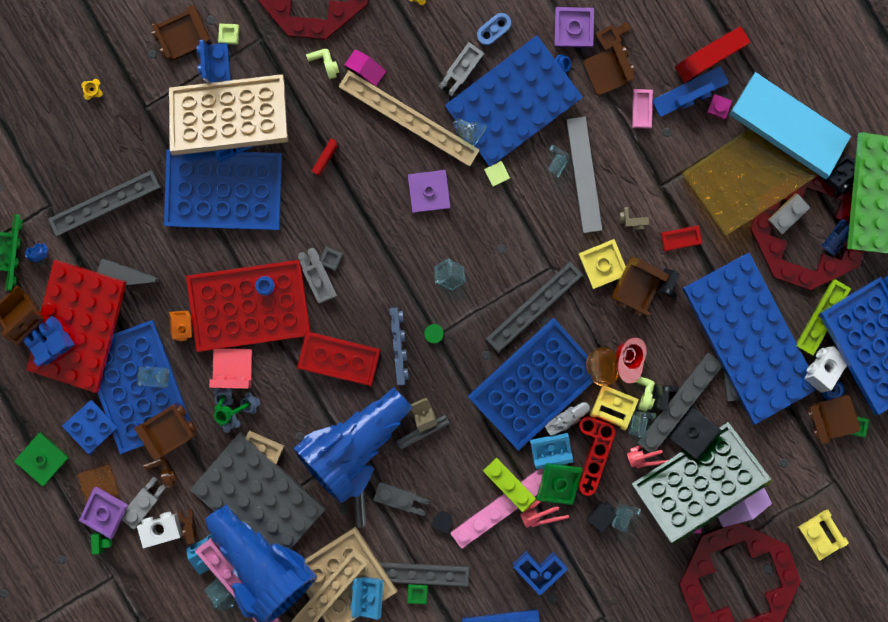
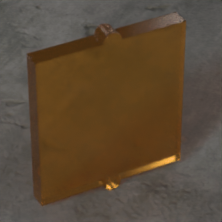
M110 464L77 474L81 484L80 490L83 491L86 504L95 487L102 489L112 496L119 494L115 482L117 478L114 477Z

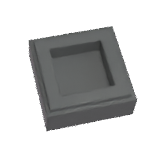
M325 246L319 261H321L323 266L336 271L343 253Z

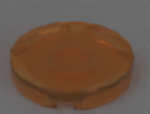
M607 347L596 348L593 352H590L586 365L587 372L591 374L592 381L600 386L614 383L619 376L616 354Z

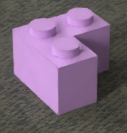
M763 488L718 518L723 527L749 521L758 516L772 503L765 488Z

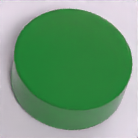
M431 324L425 329L424 335L428 342L438 343L442 340L444 332L439 325Z

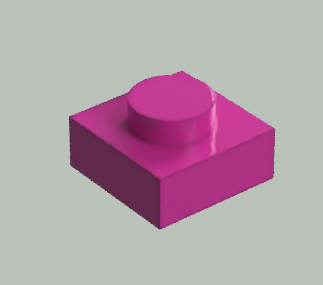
M714 94L707 113L721 119H726L732 100Z

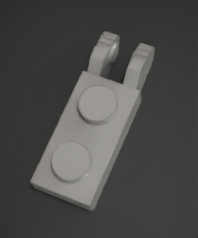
M468 42L447 71V75L440 83L439 88H445L450 78L454 79L456 83L448 93L452 97L459 86L465 82L484 53Z
M315 248L308 249L310 260L304 252L299 253L298 258L303 268L302 271L317 302L322 303L337 296L321 261H319V255Z
M155 477L137 494L122 518V521L133 530L143 520L166 489L163 484L157 489L155 494L149 491L157 481Z

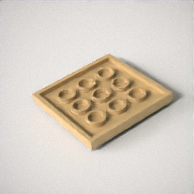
M356 527L305 559V563L317 575L316 581L306 592L310 599L354 549L369 561L355 579L367 576L384 580L382 601L395 594L397 589ZM354 580L322 615L325 622H351L356 619L351 617L352 584Z

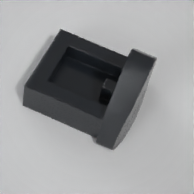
M665 268L663 272L670 276L667 282L661 280L656 291L676 300L678 295L672 289L680 273Z
M655 384L652 397L655 400L652 408L667 410L669 391L677 392L678 386Z

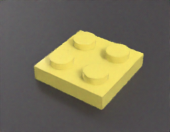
M615 239L578 254L592 289L621 278L626 268Z

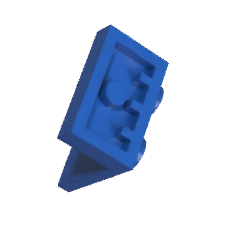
M199 40V45H197V56L201 58V65H198L199 76H202V79L207 83L231 81L228 44L208 45L204 40Z
M92 400L62 425L89 455L96 451L95 448L117 429V426Z

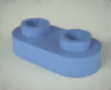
M505 13L496 14L479 28L477 32L478 41L486 46L494 43L510 29V17ZM503 21L505 25L503 27L498 26V22ZM484 33H489V34H490V38H489V39H485V38L483 37V34H484Z

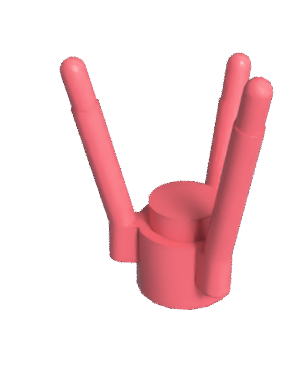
M640 445L630 448L631 452L627 453L631 467H637V469L645 466L662 465L668 461L645 462L646 458L662 454V450L643 455L642 450L638 451L643 448Z
M538 500L524 513H521L526 528L530 526L533 528L570 517L565 515L540 520V517L559 510V507L556 506L537 513L536 510L532 509L542 502Z

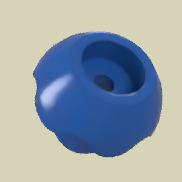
M37 243L33 248L26 249L25 257L29 261L39 262L47 257L48 247L45 243Z
M837 380L833 387L835 391L822 392L821 396L826 400L844 396L845 387L840 380Z

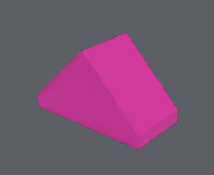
M356 49L344 64V66L375 87L387 72L372 58Z

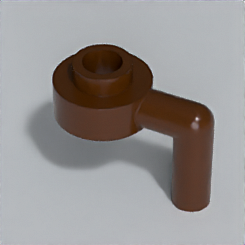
M165 457L143 464L145 471L161 467L162 481L167 489L174 487L175 482L178 481L175 471L169 469Z

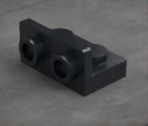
M848 154L837 161L827 179L820 176L821 180L835 189L833 195L835 198L842 194L845 195L853 187L856 160Z

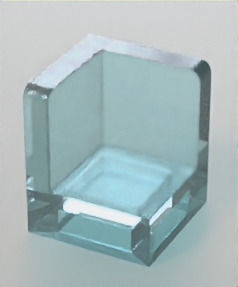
M447 258L434 267L435 283L449 290H454L465 283L464 267Z

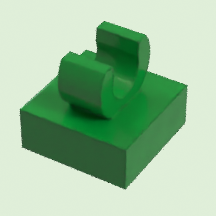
M99 532L91 535L92 554H100L104 551V548L112 546V539L103 538V535Z

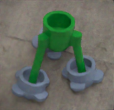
M214 389L215 403L217 404L214 407L216 410L214 419L223 428L224 432L229 433L231 429L240 426V421L235 416L236 413L241 410L251 414L257 412L256 408L260 405V401L252 396L250 392L245 393V398L240 402L241 406L232 410L226 406L233 404L232 389Z

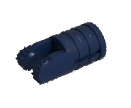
M845 219L841 220L821 245L834 256L848 240V222Z

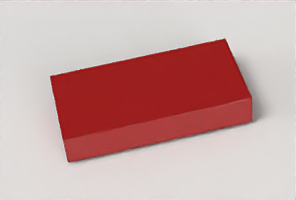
M330 139L312 169V172L317 176L321 175L338 147V142L334 139Z
M699 225L660 233L664 252L702 244Z

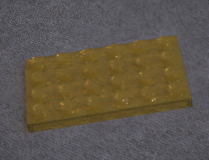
M748 129L684 171L682 176L726 237L818 177L819 174L753 130Z

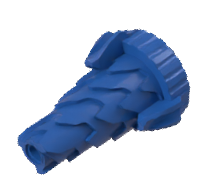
M392 388L381 399L371 403L360 413L358 411L355 412L344 423L339 422L336 426L326 427L306 435L304 440L293 448V451L314 478L336 501L341 503L349 497H358L365 489L375 470L371 465H366V463L379 453L377 449L389 440L391 433L401 424L400 421L412 409V406L395 388Z
M227 505L216 510L206 518L207 529L215 538L214 541L220 548L222 556L234 568L232 572L242 582V584L234 583L231 588L234 591L235 599L244 617L254 618L256 622H272L300 599L316 581L317 575L305 563V559L301 555L277 543L270 545L260 532L255 533Z

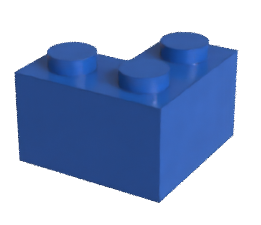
M527 550L512 563L514 569L539 595L568 570L567 565L554 551L540 564Z

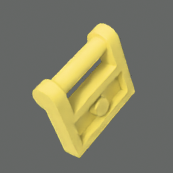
M602 385L591 410L590 417L600 418L626 431L639 399ZM603 405L625 414V417L622 420L599 409Z
M829 510L821 512L798 526L819 561L849 543L846 537L843 538L833 522ZM823 520L836 539V542L833 544L819 524Z

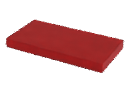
M306 331L297 369L372 387L381 349Z

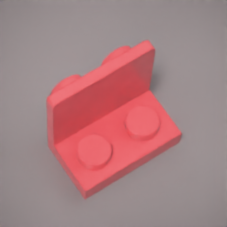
M214 349L213 379L210 380L209 388H251L252 350Z

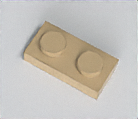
M249 431L246 439L250 440L272 462L277 464L284 445Z

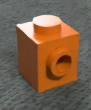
M189 311L169 312L172 339L185 341L187 338H192Z

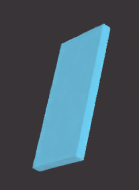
M756 72L749 80L729 114L825 179L830 176L851 137Z

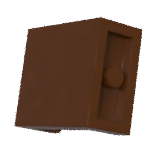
M194 5L187 7L188 11L159 24H152L154 29L151 32L155 40H159L162 46L159 50L163 58H167L170 62L196 51L199 40H204L208 45L212 44L201 16Z
M630 257L611 298L617 301V306L624 309L629 307L632 309L631 313L642 317L643 314L650 316L651 313L647 309L661 280L667 282L670 275L641 259Z
M15 286L12 291L0 300V324L4 329L1 334L15 346L45 320L30 294L19 286Z
M172 404L167 409L134 428L154 461L197 436L195 432L197 428L192 421H188L185 416L187 412L181 404Z

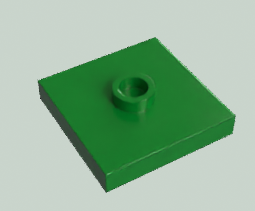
M40 432L14 462L40 485L45 486L68 460L69 456Z
M546 463L536 499L543 502L573 505L583 469L581 467Z

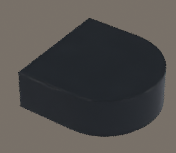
M440 511L434 516L430 527L448 534L452 526V517L448 512Z

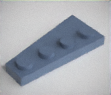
M390 308L397 385H405V380H409L408 368L404 369V361H407L406 349L402 350V342H405V332L400 328V323H404L403 311H399V308Z

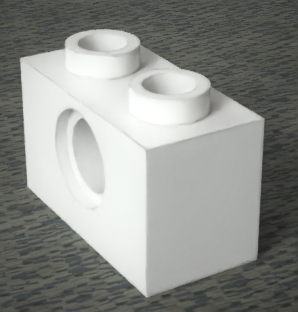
M833 346L822 348L818 351L815 362L808 367V373L804 378L821 393L833 389L847 366L840 352Z
M171 511L160 514L158 519L153 520V517L145 518L137 526L143 548L183 536L178 514H171ZM156 524L163 526V533L156 531Z

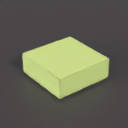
M219 24L218 43L238 45L239 25Z
M502 161L484 169L492 187L510 179Z

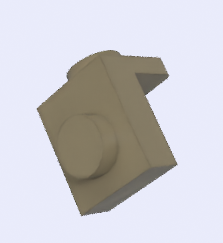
M628 207L622 208V212L619 214L620 223H624V228L633 227V230H643L644 226L649 225V217L629 218Z
M427 398L411 404V410L415 416L419 432L437 425L434 409Z

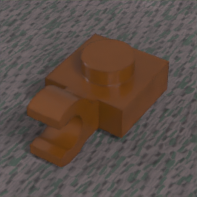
M627 22L616 29L611 24L595 34L604 51H607L613 45L622 42L620 36L630 31L631 28Z
M189 509V517H184L183 512L179 511L178 518L185 523L184 528H182L183 538L187 540V544L195 543L198 541L195 521L193 520L194 512L192 509Z

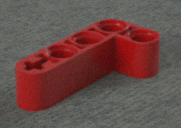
M740 26L690 55L676 65L675 69L685 84L703 71L744 48L751 41Z
M584 416L578 422V427L584 434L592 436L593 440L583 466L578 488L582 494L590 496L597 489L615 436V429L607 422L590 416ZM586 420L592 422L590 430H584L582 427ZM605 426L611 430L608 436L601 435V429ZM597 445L604 446L602 454L598 455L595 453ZM591 463L598 464V470L594 473L588 470ZM586 474H588L591 477H595L594 480L590 478L589 484L592 487L587 488V490H585V488L583 487V484H587L589 478L585 476Z

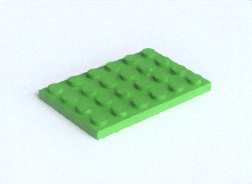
M858 133L847 249L888 254V136Z

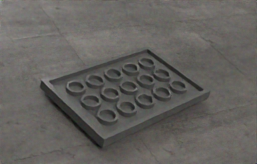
M241 432L190 489L214 512L227 505L255 533L260 532L270 545L277 543L288 549L295 545L326 509L324 505L282 468L261 452L257 446L250 440L248 441Z

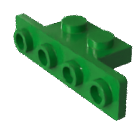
M13 214L11 233L0 232V270L7 271L5 290L12 291V287L16 285V276L13 275L14 268L18 267V257H16V249L20 248L18 230L22 229L23 223L19 214Z

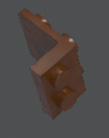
M621 43L615 44L611 49L584 60V67L597 95H602L631 83L635 79V68L632 64L629 65L627 49L625 46L622 47Z
M850 395L821 401L810 406L811 410L808 411L811 422H815V437L821 441V444L829 443L833 438L860 431V424Z

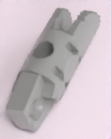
M583 402L574 408L571 406L558 414L545 426L550 436L565 431L572 425L580 422V418L590 411L589 404Z

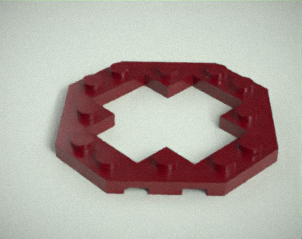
M258 0L288 37L327 40L360 10L368 6V0H348V2L329 0L327 20L290 16L292 0Z
M809 170L762 193L750 231L758 243L760 252L764 260H766L773 278L812 290L860 267L865 251L847 249V240L840 260L822 254L816 271L781 259L787 241L769 235L772 225L768 221L779 209L781 200L788 201L795 193L803 198L806 188L835 198L833 196L835 189L821 180L819 174ZM852 187L845 195L842 194L836 198L841 201L835 219H845L849 224Z
M742 523L720 527L702 534L688 562L687 569L679 582L692 620L695 622H734L728 606L710 612L698 578L716 572L709 555L710 553L744 541L751 558L769 552L781 586L764 592L770 611L741 622H783L801 582L788 545Z

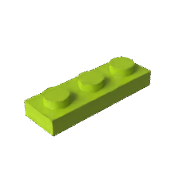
M498 458L483 470L523 513L537 500Z

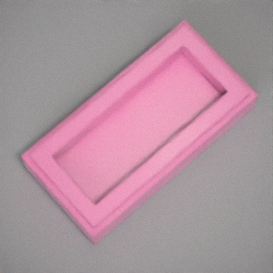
M633 89L632 128H652L653 90Z

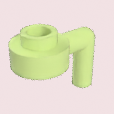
M328 49L306 54L308 62L323 58L329 79L337 77L336 73H339L336 61L332 62Z
M640 376L636 383L646 386V389L641 397L638 409L646 412L647 409L651 410L655 399L652 398V392L655 383Z

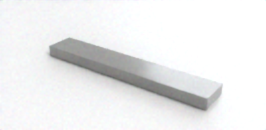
M586 116L567 119L583 233L602 231Z

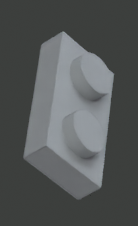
M795 193L768 221L779 234H783L810 207L799 194Z

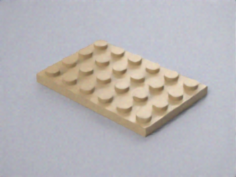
M283 74L169 88L171 155L288 142Z

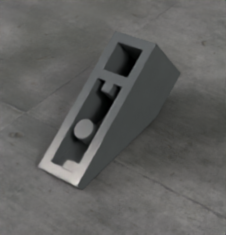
M107 259L101 260L97 273L126 281V286L156 283L160 280V278Z

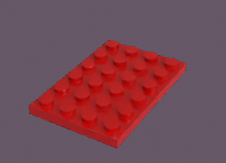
M53 260L41 309V314L45 320L41 323H47L46 320L51 316L55 317L61 323L63 330L68 333L75 346L45 366H37L34 362L35 357L31 352L26 370L94 393L99 392L127 282L59 260Z
M299 260L186 276L197 352L304 337L306 331L311 332L302 268ZM263 276L270 277L275 284L274 291L266 296L260 295L255 288L256 281Z

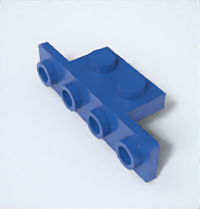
M717 67L653 99V105L659 117H662L682 106L686 109L694 105V100L698 98L702 101L712 96L711 92L727 85L728 80L722 68Z

